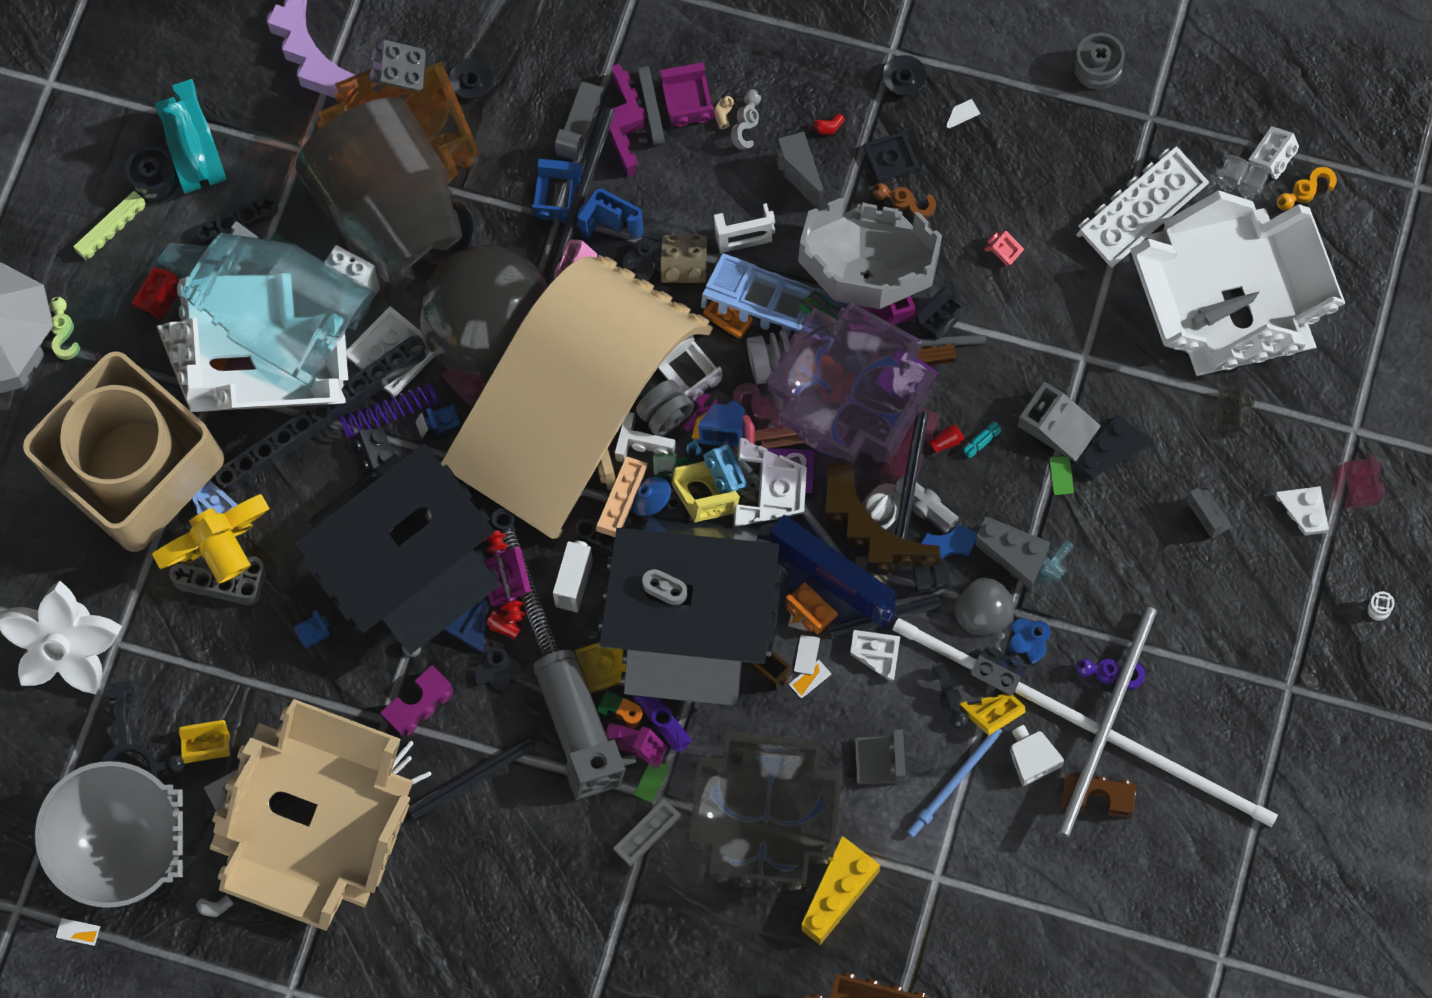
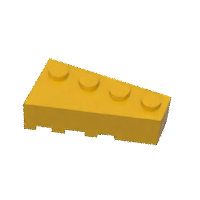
M843 836L802 922V931L819 945L823 943L880 872V864Z

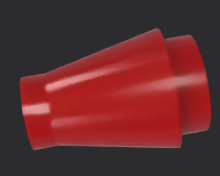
M955 423L952 426L949 424L929 443L935 453L961 444V441L965 438Z
M495 609L487 620L486 625L490 627V630L515 640L522 628L516 623H508V620H503L506 613L503 610Z

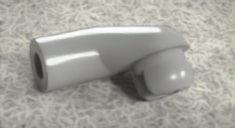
M225 895L218 902L207 901V899L202 898L198 900L196 907L202 915L218 917L234 903Z

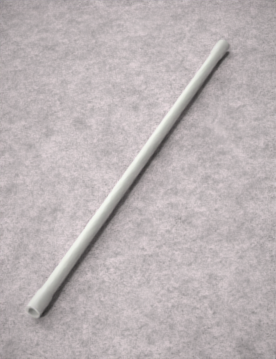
M898 618L893 627V631L910 640L917 641L970 670H973L977 660L926 634L916 626ZM1019 682L1015 690L1016 694L1096 735L1100 723ZM1110 730L1107 741L1236 807L1272 828L1278 816L1274 812L1256 805L1129 738Z

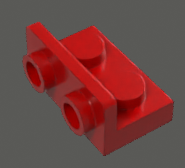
M153 267L131 304L136 309L150 312L157 319L162 320L178 295L177 285L180 283L179 278L173 272Z

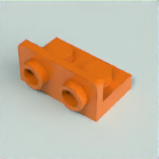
M805 582L792 595L788 594L785 598V607L788 612L793 616L797 615L803 620V626L810 632L814 631L817 635L838 616V613Z

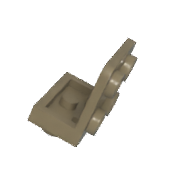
M699 234L664 235L662 237L661 282L706 283L707 236Z

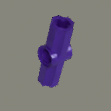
M637 695L633 697L635 703L641 707L643 713L653 724L654 729L663 736L675 753L681 752L688 747L692 739L673 717L671 710L665 707L659 698ZM659 716H667L669 718L664 724L656 721Z

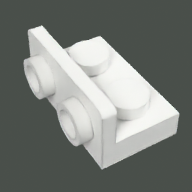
M1271 126L1248 159L1250 165L1269 171L1271 177L1277 179L1298 151L1299 145L1294 133Z

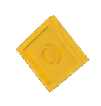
M600 642L575 650L590 695L621 685L622 671L626 672V664L622 663L624 649L599 647Z

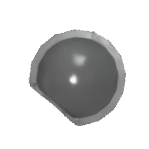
M979 578L973 581L961 593L955 602L954 611L958 623L964 630L972 635L988 636L998 634L1007 628L1013 618L1015 606L1012 595L1004 585L994 579Z

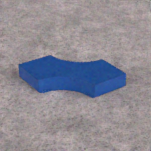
M958 524L952 532L945 535L937 536L927 533L922 544L939 545L941 559L953 554L969 556L976 543L978 533Z

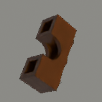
M1081 773L1065 774L1060 808L1067 809ZM1094 776L1090 781L1079 811H1084L1088 797L1101 795L1108 802V815L1131 818L1134 812L1137 785L1131 784L1129 780L1120 779L1114 782L1108 781V778L1103 776Z

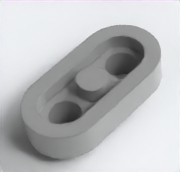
M656 569L649 570L644 574L642 583L647 593L672 605H678L685 601L687 587L682 581ZM652 582L658 583L657 586H651L650 584ZM673 592L679 593L678 596H672L671 594Z

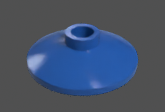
M651 477L641 482L630 508L632 512L640 517H648L659 512L669 500L671 494L669 483L662 477Z

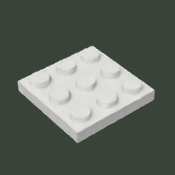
M390 306L346 351V357L362 370L408 337L419 336L422 338L428 350L427 357L383 388L395 398L440 351V347ZM414 346L411 352H418L421 346ZM395 359L392 365H399L402 359ZM376 372L373 378L382 377L384 372Z

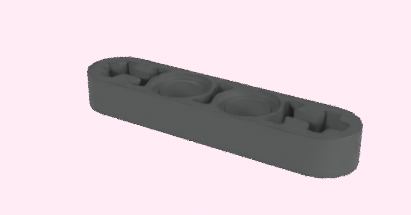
M649 66L638 67L653 144H664V134Z

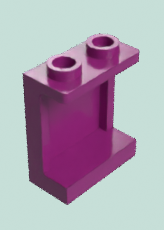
M703 62L660 70L671 127H683L688 125V123L694 122L705 123L710 119H714V109L711 104Z

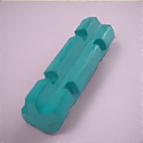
M996 422L989 424L987 429L982 430L971 440V443H967L963 447L962 451L968 458H972L977 453V450L980 451L992 440L993 436L996 437L1001 432V427Z

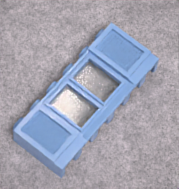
M723 253L702 294L701 308L705 309L709 300L719 303L718 311L721 314H726L729 307L740 311L739 319L743 322H747L749 316L753 315L761 318L760 327L767 330L772 322L782 326L781 331L785 330L787 337L790 336L792 330L802 333V342L805 345H810L813 338L823 341L824 345L832 344L837 331L834 334L829 332L799 308L800 302L816 290L842 312L843 308H847L848 303L834 301L825 290L807 286L797 280L788 279L775 272H769L754 264ZM831 344L827 347L824 353L827 354Z

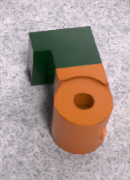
M606 691L597 709L599 718L606 720L608 715L622 720L629 728H636L642 723L643 714L639 705L609 691Z

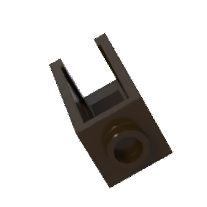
M773 651L771 656H766V660L781 672L776 678L759 664L744 662L772 685L776 691L780 686L785 687L792 679V667Z

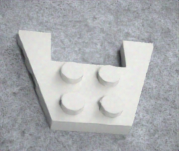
M740 438L738 460L761 463L758 507L736 505L734 507L733 527L802 514L804 512L807 467L784 456L771 453L760 445L756 446L745 438Z

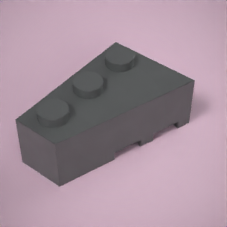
M987 516L976 538V546L997 564H1001L1009 571L1010 575L1019 579L1026 585L1028 590L1032 591L1048 554L1050 542Z

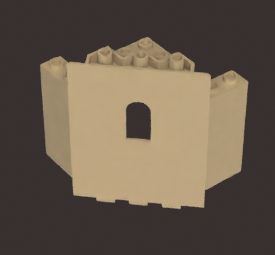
M293 699L290 706H285L282 711L280 720L283 721V724H280L278 730L259 723L253 738L249 739L246 746H241L237 758L240 759L239 768L234 777H229L225 786V790L228 791L226 801L221 809L217 808L212 822L215 823L213 832L215 835L210 849L228 856L227 867L222 866L218 875V879L221 880L220 891L327 931L342 900L365 908L370 893H374L376 886H379L385 870L384 867L389 855H391L401 823H403L409 808L410 797H408L413 781L392 773L400 743L399 738ZM281 791L318 804L310 826L308 827L273 813L269 807L271 796Z

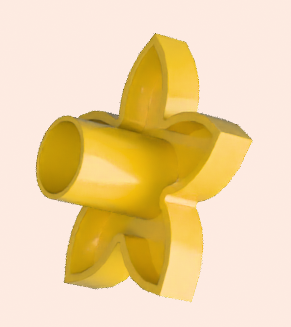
M259 494L224 514L216 513L214 508L208 509L189 520L192 527L189 533L171 541L153 552L152 555L160 569L178 562L186 565L203 556L218 584L228 581L251 567L235 537L250 530L253 527L251 522L266 513L269 507L262 494Z

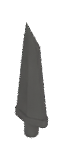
M1259 292L1198 308L1199 314L1192 317V322L1194 325L1205 322L1208 326H1211L1217 321L1253 303Z

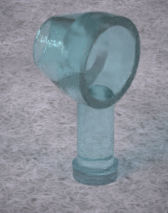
M1065 540L1062 547L1040 573L1049 579L1058 581L1066 572V568L1061 561L1069 551L1073 550V544Z

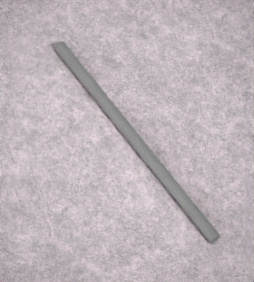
M1152 607L1145 608L1059 827L1058 835L1068 838L1157 613V610Z

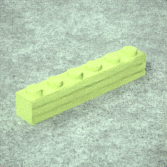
M133 191L73 246L75 251L85 261L91 258L98 249L104 246L105 242L112 239L118 230L123 229L128 221H131L138 212L145 208L146 203L144 199Z

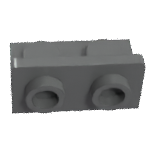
M1196 488L1189 493L1187 502L1211 538L1230 529L1231 524L1208 490L1201 492L1199 488Z

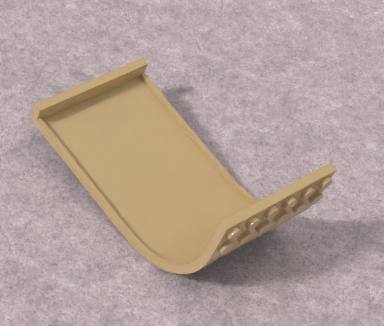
M600 255L598 258L586 256L575 261L540 296L516 332L441 463L442 466L447 464L456 477L552 539L561 536L563 529H561L562 525L640 392L656 369L686 338L694 334L710 335L714 328L708 324L709 320L700 314H691V309L680 302L679 304L672 302L670 295L663 291L653 290L654 285L643 279L642 281L637 278L635 279L636 274L626 268L616 267L617 262L606 256L605 258Z

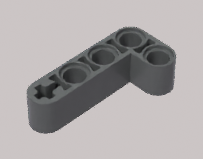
M586 82L581 83L564 130H559L556 137L555 151L557 158L570 162H580L603 99L604 87Z
M250 557L247 559L251 567L239 576H235L220 584L216 581L211 570L185 564L174 565L169 571V577L178 590L240 604L253 605L260 598L266 578V570L259 558ZM253 567L260 568L259 571L255 574L249 573L250 569ZM202 579H209L206 585H198ZM226 583L231 584L228 590H221L222 585ZM248 588L253 589L250 595H243L244 590Z

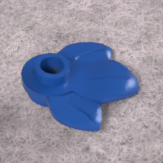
M1018 619L1010 625L1015 635L1009 642V652H1027L1031 664L1038 662L1047 650L1046 641L1051 635L1049 625L1044 621L1031 622L1027 619ZM1037 628H1042L1043 630L1040 636L1035 635Z

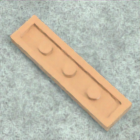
M626 456L599 519L596 531L615 537L616 527H623L647 470L648 463Z

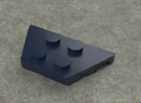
M482 599L443 631L482 653L484 649L487 601Z

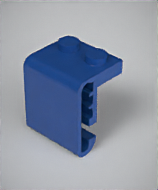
M597 189L585 206L582 205L577 213L580 236L587 240L599 222L618 233H621L624 229L623 221L626 222L630 239H638L644 233L641 209L604 189Z

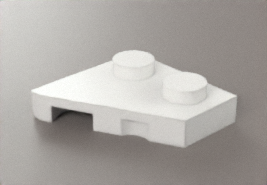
M1321 487L1276 492V499L1278 502L1281 501L1288 510V515L1297 522L1298 528L1304 535L1328 533L1329 527Z
M854 630L850 655L889 681L894 682L900 636Z

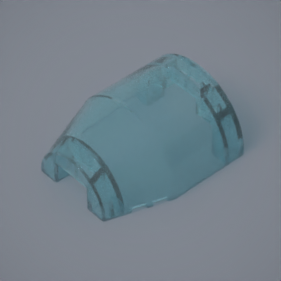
M220 233L196 264L181 295L198 311L208 313L213 318L211 323L215 326H222L228 332L227 337L232 342L307 386L312 387L320 377L333 349L342 339L347 327L356 330L364 320L375 292L295 244Z

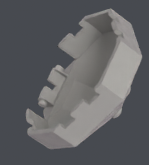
M843 198L827 203V208L818 211L815 208L808 211L800 240L798 262L834 301L881 309L932 286L940 253L942 235L937 230L932 231L928 227L929 222L921 213L915 212L913 226L897 208L884 207L882 212L877 211V205L864 202L863 204H858L857 208L843 214ZM865 273H869L870 277L868 279H864L863 275Z
M1 262L0 393L25 386L29 380L28 375L33 368H37L45 356L40 345L52 329L53 322L44 285Z

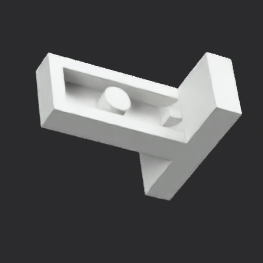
M628 412L623 421L615 450L616 461L624 463L629 446L636 451L644 452L648 450L653 451L655 454H671L675 452L674 439L633 431L636 423L635 413Z

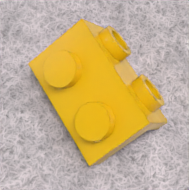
M225 720L179 727L184 763L230 756V737Z

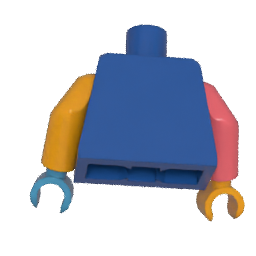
M732 400L727 405L714 404L708 412L696 419L691 437L693 442L687 445L686 450L692 456L693 450L696 449L695 454L700 458L703 450L699 443L722 446L726 442L731 447H738L739 439L745 438L750 443L755 444L754 424L750 417L745 415V409L738 402Z

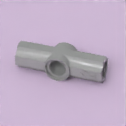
M905 475L898 480L893 488L899 496L902 493ZM916 482L912 510L920 518H927L946 534L954 527L959 517L941 503L937 494L930 489H924Z

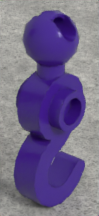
M1081 659L1076 663V672L1082 677L1095 674L1101 683L1111 684L1118 680L1121 667L1111 659L1102 660L1098 665H1094L1089 659ZM1139 663L1136 664L1133 671L1136 675V680H1130L1126 690H1135L1144 682L1145 671Z

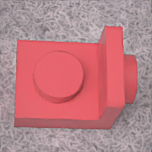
M1007 231L994 232L987 239L988 244L984 247L987 252L993 251L1006 266L1011 265L1024 250Z

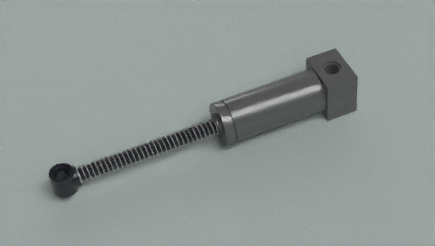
M504 508L496 510L492 514L490 526L494 531L506 534V537L502 539L503 543L509 545L505 551L518 547L519 543H516L517 539H515L514 515ZM498 522H505L507 525H506V526H500V525L497 524V523H498ZM525 566L531 592L521 596V599L524 601V607L527 608V615L530 616V623L533 624L532 627L536 632L537 642L543 654V657L535 662L533 669L568 760L565 772L575 799L579 800L621 786L626 770L624 766L636 763V757L634 754L621 757L615 740L608 742L575 653L571 650H557V644H555L554 637L550 632V625L546 621L547 617H544V609H541V601H538L539 597H537L538 594L535 593L536 590L533 588L531 575L528 574V567Z

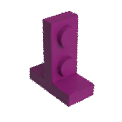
M610 722L605 732L608 742L615 740L618 751L643 758L652 767L659 768L668 748L651 729L642 727L638 731Z

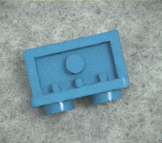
M729 444L712 449L703 455L706 467L710 470L715 480V486L721 494L738 491L748 486Z

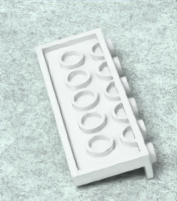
M1177 146L1172 151L1167 148L1158 156L1160 161L1154 165L1151 162L1142 170L1144 173L1142 177L1138 178L1135 176L1126 184L1129 187L1124 192L1119 190L1110 198L1113 201L1108 206L1105 204L1100 206L1094 212L1097 216L1092 220L1089 218L1085 219L1078 226L1081 230L1076 235L1079 238L1083 236L1111 268L1129 254L1131 248L1145 240L1148 235L1152 234L1164 221L1168 220L1209 184V181Z

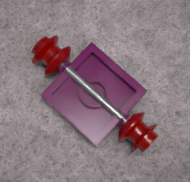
M495 531V533L484 540V542L489 543L486 552L492 553L494 556L482 561L487 568L493 567L499 575V578L496 580L501 585L489 594L491 606L502 605L500 610L506 611V616L503 617V620H508V623H516L521 621L522 616L526 614L519 609L523 602L516 600V598L531 592L521 548L514 547L504 552L509 546L502 541L506 534Z

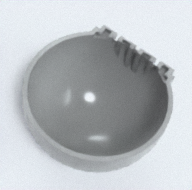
M97 762L72 771L51 789L37 817L35 843L37 854L45 873L64 894L76 901L96 907H119L137 902L153 893L164 882H173V877H183V860H178L179 855H183V811L178 809V807H183V790H173V785H164L148 771L123 762Z

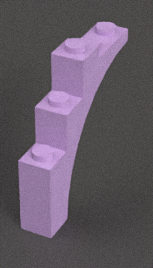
M285 0L283 7L276 4L274 10L268 14L267 23L270 33L285 38L282 43L285 59L300 64L297 70L300 86L349 103L357 86L355 74L339 68L328 60L315 46L306 27L305 13L307 0Z

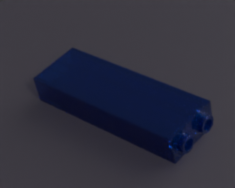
M785 514L770 530L771 543L779 544L778 555L780 554L787 562L880 627L886 622L892 621L896 615L894 590Z

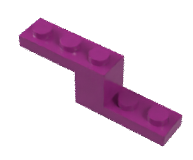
M619 63L611 66L612 77L624 104L612 108L615 114L608 133L627 177L636 175L635 166L638 165L635 154L630 153L628 150L630 143L626 135L644 129V120L647 117L643 107H638L636 101L639 99L635 89H631L628 84L631 81L627 70L623 71Z

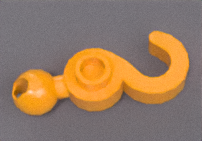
M1327 167L1316 168L1312 171L1309 180L1302 179L1295 183L1293 193H1283L1277 198L1278 207L1281 210L1287 211L1294 206L1295 201L1308 203L1313 200L1318 177L1327 178L1329 181L1328 190L1333 191L1337 182L1335 173Z

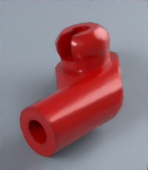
M836 113L830 121H814L812 129L817 134L832 135L845 121V118L841 114Z

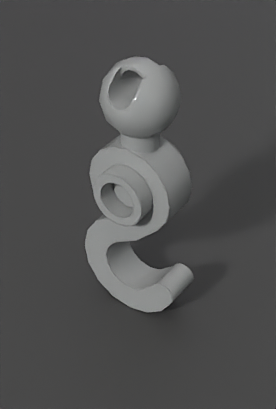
M754 89L748 90L745 93L744 101L746 106L738 110V124H735L731 130L732 142L740 150L751 148L754 145L752 140L745 141L742 137L743 130L755 127L758 123L759 114L755 106L760 103L761 95Z

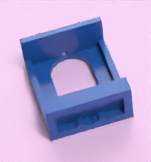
M539 159L535 200L532 205L534 217L542 220L554 218L566 222L583 173V163ZM549 177L571 179L567 208L546 206Z

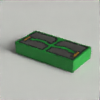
M816 290L800 302L799 308L832 334L848 322L849 316Z

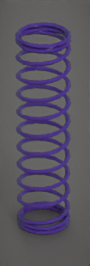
M432 383L425 384L427 398L420 387L416 388L419 403L411 390H408L410 405L405 396L400 393L402 409L397 400L392 396L391 403L394 414L386 400L382 401L385 416L377 403H374L376 418L370 408L366 406L368 423L362 412L358 409L357 416L360 427L351 413L348 414L351 430L344 416H340L339 418L347 439L355 437L351 417L359 431L363 430L360 415L368 429H372L369 411L376 425L380 427L377 413L378 408L386 424H389L385 404L395 421H397L394 401L405 418L406 413L402 397L412 414H414L411 395L420 411H423L419 391L428 407L431 408L429 393L434 405H439Z

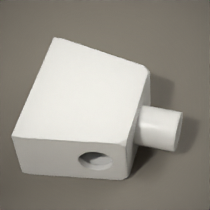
M1024 725L1012 731L1017 743L1011 746L1010 753L1022 786L1063 766L1064 759L1041 731L1030 736Z

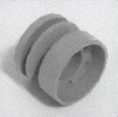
M785 330L779 331V342H777L775 334L770 333V344L767 345L761 335L747 338L748 355L756 385L771 382V371H776L779 380L784 378L783 369L786 370L788 378L795 377L794 351Z

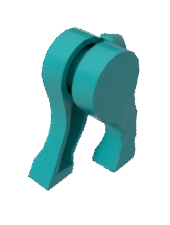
M193 79L172 85L178 102L172 97L156 102L154 105L163 123L170 154L184 194L202 189L200 184L202 180L208 179L210 186L226 181L227 178L212 134L198 103Z

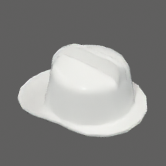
M888 483L877 486L862 503V506L874 521L885 529L889 528L897 519L901 496L893 490L895 485Z

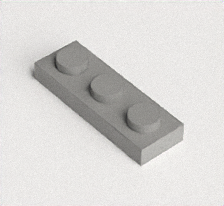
M663 799L614 847V851L628 865L632 866L681 817V814Z

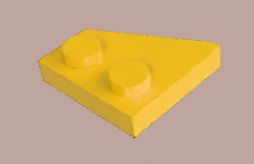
M1002 694L997 697L982 698L981 703L968 705L967 701L960 703V710L965 712L968 718L987 735H991L1024 714L1025 706L1013 695Z

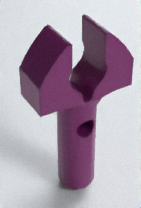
M710 394L700 395L695 400L698 409L683 425L686 431H691L696 419L711 408V406L704 408V404L711 398ZM717 399L712 403V405L717 404Z

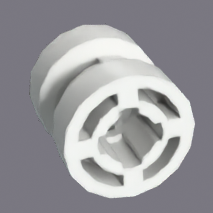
M1387 592L1375 593L1367 607L1369 616L1377 621L1387 619L1393 610L1394 599Z

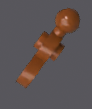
M878 183L872 188V196L876 200L889 199L894 209L897 208L899 211L909 208L913 217L915 212H919L925 219H928L935 213L936 202L931 194H928L926 198L929 207L925 210H920L916 206L913 194L905 187H898L890 191L887 185Z

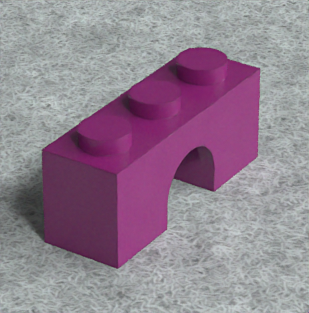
M911 295L881 309L860 305L843 308V313L849 316L848 322L845 323L850 339L914 320L915 306Z
M433 665L415 680L417 688L423 693L418 703L407 705L397 697L380 712L383 720L401 738L405 735H411L417 729V724L422 719L426 720L435 712L434 708L440 703L444 704L452 696V685Z

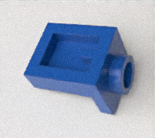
M454 405L433 412L431 408L427 409L428 417H425L428 430L433 429L435 436L461 428Z
M317 610L312 612L313 617L294 627L305 649L330 636L327 629L330 627V624L325 615L320 616Z

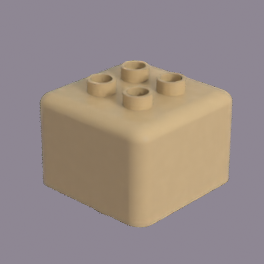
M121 352L106 354L27 435L23 444L25 454L43 476L118 544L131 552L144 549L217 473L224 462L223 452L206 425Z

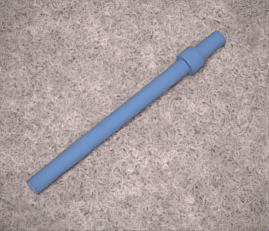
M1001 729L991 735H987L927 808L922 809L917 814L916 821L906 831L909 836L914 838L924 825L929 824L936 810L1001 735Z

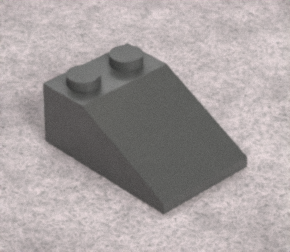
M800 132L778 138V147L775 148L777 155L775 160L778 170H783L785 178L818 210L823 209V187L805 133Z

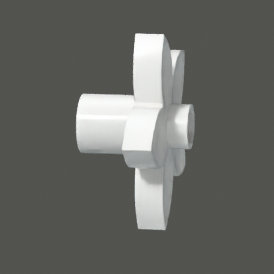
M58 581L49 588L40 603L38 611L31 608L17 607L0 612L1 633L13 644L26 649L18 668L21 686L43 684L49 681L56 672H59L63 679L71 686L84 692L97 693L102 679V666L97 655L105 652L113 644L122 627L121 625L105 617L90 615L86 607L76 601L70 589L61 581Z

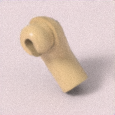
M730 96L720 99L714 108V115L719 129H726L730 126L727 114L734 104V100Z

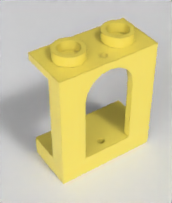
M705 461L680 466L674 470L671 484L694 522L734 514V507L738 505L739 495L736 491L721 494L715 486V480L710 470L706 467ZM692 482L704 483L710 489L713 496L694 500L687 486Z

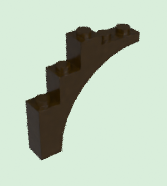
M852 464L828 465L825 511L827 522L834 525L848 523L847 540L849 548L857 550L870 548L869 566L871 573L879 575L894 573L895 565L904 567L911 565L927 567L941 565L942 556L939 545L920 544L905 540L887 531L874 521L864 509L856 494Z

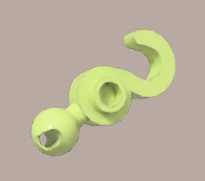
M55 297L49 302V309L55 314L52 318L53 327L51 330L56 336L52 341V349L60 359L69 360L79 353L80 346L75 342L68 350L60 349L61 344L71 335L74 324L71 318L64 314L66 301L61 297Z

